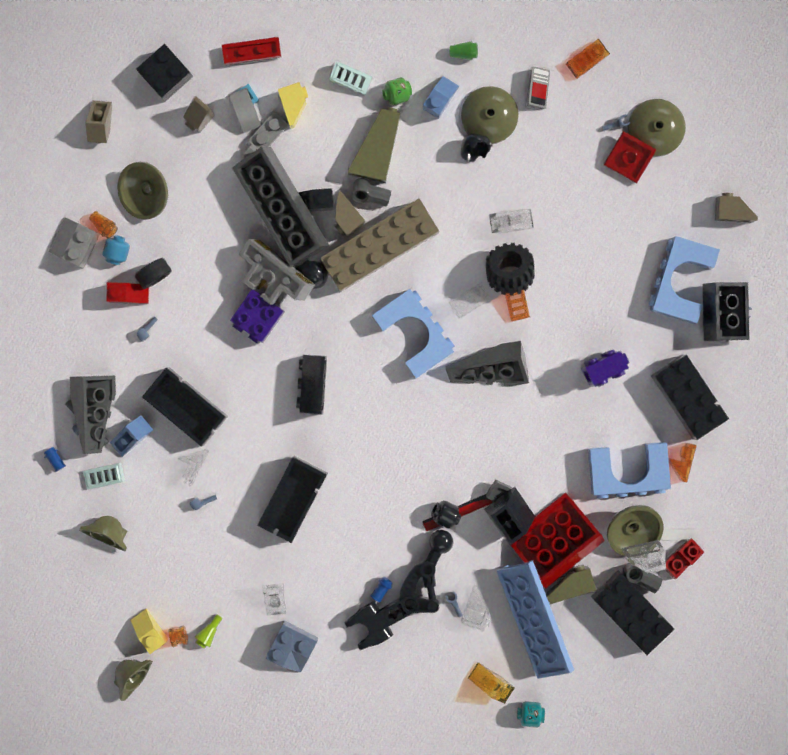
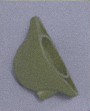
M102 516L94 523L81 526L79 529L80 532L124 552L127 549L123 542L127 530L122 528L121 523L112 516Z
M123 660L119 663L115 671L114 684L119 688V699L121 701H125L141 684L151 667L152 660L142 662L138 660Z

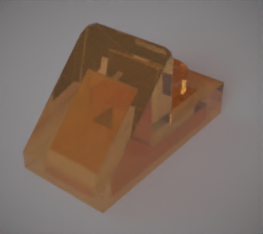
M685 443V446H682L679 456L682 457L681 461L668 458L669 464L680 481L686 483L688 481L697 445Z

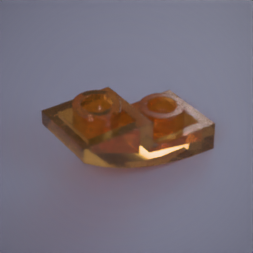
M597 39L582 52L570 59L566 65L575 78L578 79L610 55L600 39Z

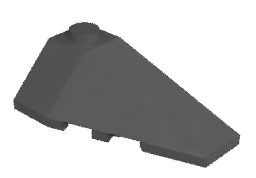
M521 341L503 343L446 366L450 382L473 384L476 381L486 382V385L498 382L504 383V386L529 383L526 358Z
M115 375L70 377V397L83 454L102 453L107 432L105 427L107 419L111 416V403L115 400L116 396Z

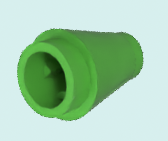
M472 41L450 45V57L467 60L478 58V45Z

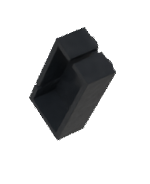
M687 354L681 355L669 363V366H665L651 375L693 440L700 439L729 420L721 405L715 404L717 399Z
M166 367L142 398L202 447L215 433L212 429L217 430L228 416L187 381L181 382L183 378L170 367Z
M293 456L257 526L272 534L275 529H278L279 531L276 536L292 543L318 494V491L315 489L319 490L328 473Z
M617 571L606 581L611 588L608 590L602 585L591 598L648 655L674 628L620 571Z

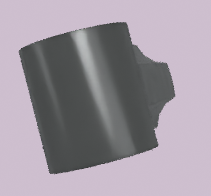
M358 178L354 181L352 199L355 202L362 204L368 201L382 206L388 205L391 190L371 185L365 178Z
M628 563L623 568L624 576L631 583H635L654 594L660 589L662 578L639 567L635 563ZM632 569H637L636 576L629 577V572Z

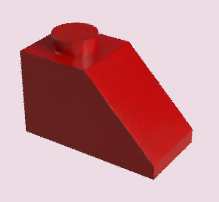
M107 282L106 302L149 304V288L143 289L140 284Z

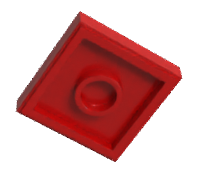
M622 131L604 165L631 181L638 183L657 149Z

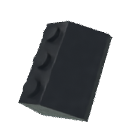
M748 282L702 284L704 341L750 340Z
M303 355V359H299V370H302V378H298V389H301V396L297 397L296 408L300 409L299 413L322 415L324 412L327 356Z

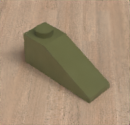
M584 564L573 567L572 571H569L546 593L549 605L597 591L590 568L588 566L585 567Z

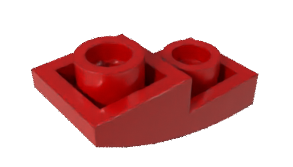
M690 538L665 560L661 566L673 579H677L688 566L693 565L700 558L704 551Z

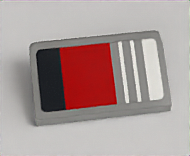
M532 66L527 107L546 109L550 70Z

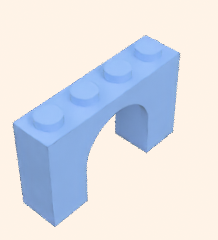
M675 236L667 242L666 251L668 253L666 258L662 259L660 269H662L661 276H657L654 287L657 289L655 295L652 294L649 301L650 311L696 324L698 323L703 305L679 297L672 288L671 276L675 268L682 263H691L713 269L720 249Z
M409 289L372 316L382 331H385L406 317L417 318L425 324L429 333L426 347L405 362L415 378H418L454 352L452 348L455 346L449 337L446 339L441 333L444 330L438 322L434 323L430 318L432 313L428 307H422L419 302L422 299L416 290L412 292Z
M667 443L645 444L646 470L643 476L633 483H622L615 478L611 470L609 447L588 448L592 495H597V498H608V494L624 497L628 496L627 493L635 492V495H646L647 491H654V494L666 493V489H671Z

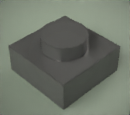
M495 479L486 496L488 499L496 501L511 490L512 487Z

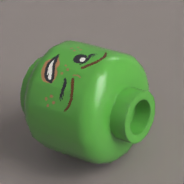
M403 78L387 81L385 89L382 90L383 98L385 101L388 100L391 105L407 102L412 95L409 81H405Z

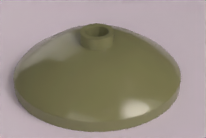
M493 86L482 87L472 92L466 98L461 111L462 124L468 135L474 133L488 137L492 144L499 143L507 139L515 130L519 115L518 107L513 97L505 90ZM488 110H493V111H494V115H493V116H489V115L487 114V111H488Z
M647 100L637 106L629 118L628 134L657 149L653 155L655 157L673 152L684 138L686 129L684 117L678 107L667 100ZM657 122L662 124L661 129L656 127Z
M147 162L131 163L122 170L118 179L117 190L120 202L125 210L135 218L142 220L152 219L161 214L168 200V188L161 172Z
M635 505L627 507L616 514L611 520L607 530L608 542L612 549L620 555L627 557L643 555L652 550L660 541L664 530L663 520L658 512L649 506Z

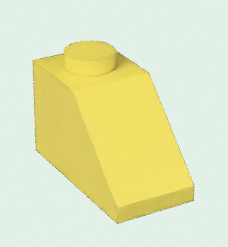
M300 82L278 89L291 129L295 128L307 104L305 98H308L305 86L301 87Z
M147 608L131 619L138 639L149 654L156 651L169 640Z

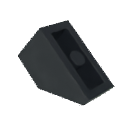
M332 188L298 192L309 212L334 210Z

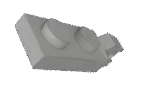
M273 112L247 142L249 147L243 155L247 157L261 146L270 147L289 124L276 112Z

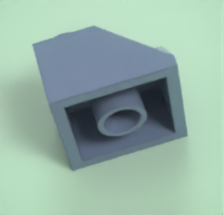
M284 620L265 659L283 668L301 672L318 641V637Z

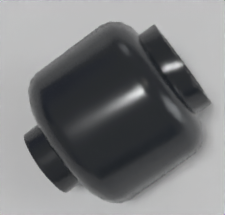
M444 500L440 503L437 502L431 513L434 523L445 528H451L454 524L458 525L461 519L459 507Z

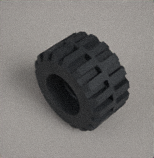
M503 243V246L500 247L498 245L495 247V250L489 252L490 256L487 255L485 262L486 275L489 286L494 288L495 292L501 291L502 295L509 293L510 296H513L514 293L521 294L522 290L526 291L528 289V285H532L535 271L533 255L529 253V249H523L521 244L517 246L515 243H511V245ZM509 266L519 268L513 272H505L502 270L503 268Z

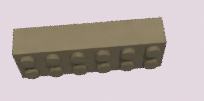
M420 198L320 259L338 289L342 292L437 235L439 230Z

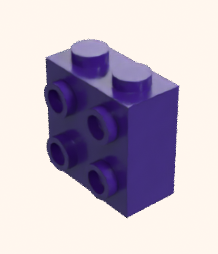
M251 289L230 321L234 323L232 327L242 333L244 330L249 333L248 338L255 343L259 341L264 343L285 311L275 304H269L261 297V294Z
M613 349L602 353V358L598 360L597 358H592L584 362L585 366L581 370L588 384L600 387L608 383L607 379L610 377L616 379L625 375V370L629 369L627 365L629 360L625 353L622 354L621 351Z

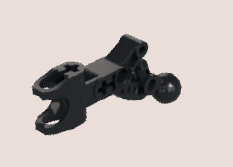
M437 530L430 536L429 544L431 550L426 560L416 564L405 578L400 589L399 599L381 609L373 601L360 608L344 622L346 627L363 624L368 628L369 635L358 643L359 650L379 645L391 638L394 634L389 626L413 613H435L439 610V601L436 599L434 590L436 586L435 566L441 554L449 552L453 547V537L448 531ZM421 577H423L424 588H427L428 597L420 596L415 592V587ZM412 599L416 604L414 607L408 608L405 605V601ZM390 609H393L394 611L400 609L399 611H397V616L394 617L393 614L389 615Z

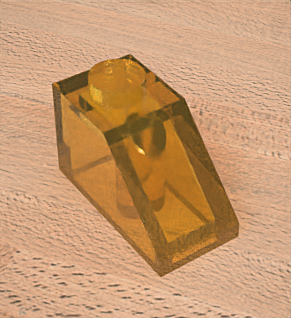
M479 662L468 677L470 681L492 699L504 704L515 689L503 677Z

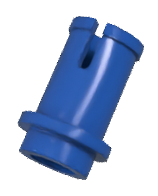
M52 447L44 452V458L48 459L55 472H57L66 465L58 455V450Z
M386 577L378 580L379 584L370 595L377 602H381L388 589L392 588V581Z

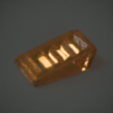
M524 290L520 294L521 298L510 300L509 293L505 295L511 322L530 317ZM522 302V306L512 308V304ZM524 309L522 314L514 315L513 313L514 311Z

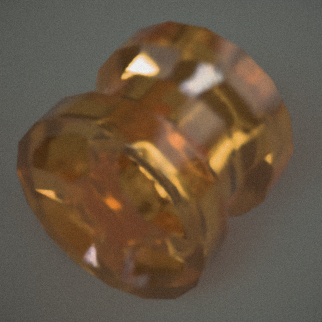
M184 625L180 626L179 629H169V639L172 647H177L178 644H188V634Z

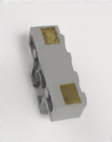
M248 239L239 253L242 258L252 265L242 282L251 289L256 290L257 288L265 292L262 293L261 297L269 304L277 302L281 305L287 294L294 300H305L315 286L314 283L293 266L290 267L288 262L261 240Z

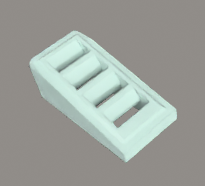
M336 61L329 80L332 83L366 95L372 76ZM341 69L343 70V72L339 79L337 78V75L339 73V70ZM347 72H349L350 76L348 78V81L346 82L344 81V79L346 77ZM354 75L358 76L355 85H352ZM361 78H364L365 81L363 83L362 88H359L358 86L360 84Z
M121 463L83 471L87 490L125 481ZM113 468L115 470L116 475L115 480H113L111 469ZM104 470L108 472L109 481H106ZM99 471L102 479L101 483H99L97 476V472ZM89 473H93L95 484H91Z

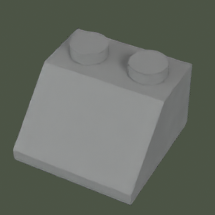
M65 217L49 252L84 268L100 234Z

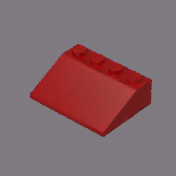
M564 493L535 517L527 533L514 542L511 547L524 563L534 562L540 581L546 589L605 540L569 495Z

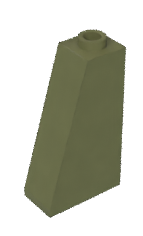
M386 107V110L381 109L349 167L348 175L386 183L400 120V113L397 112V109Z

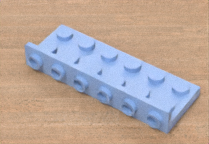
M530 561L513 566L506 565L497 570L499 580L503 586L537 679L568 674L574 671L534 562Z

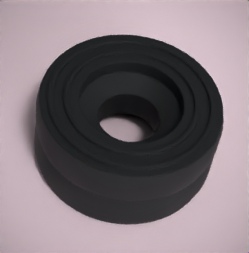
M159 258L139 270L135 274V278L140 286L146 289L163 280L172 270L164 258Z

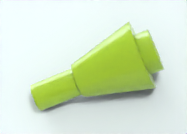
M216 614L211 623L195 636L197 639L195 643L204 649L206 646L210 647L217 630L216 628L223 618Z

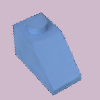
M443 76L423 104V109L439 119L459 86Z
M140 415L126 425L110 444L123 457L145 439L153 429Z

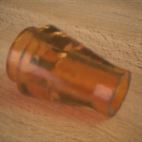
M97 211L93 212L89 217V220L94 224L102 237L111 238L118 230L115 222Z

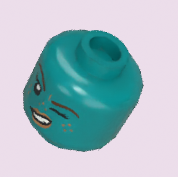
M524 701L521 708H517V719L521 720V725L524 727L538 728L541 723H544L545 708L539 702Z

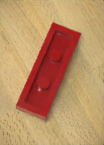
M279 37L222 44L225 65L282 57Z

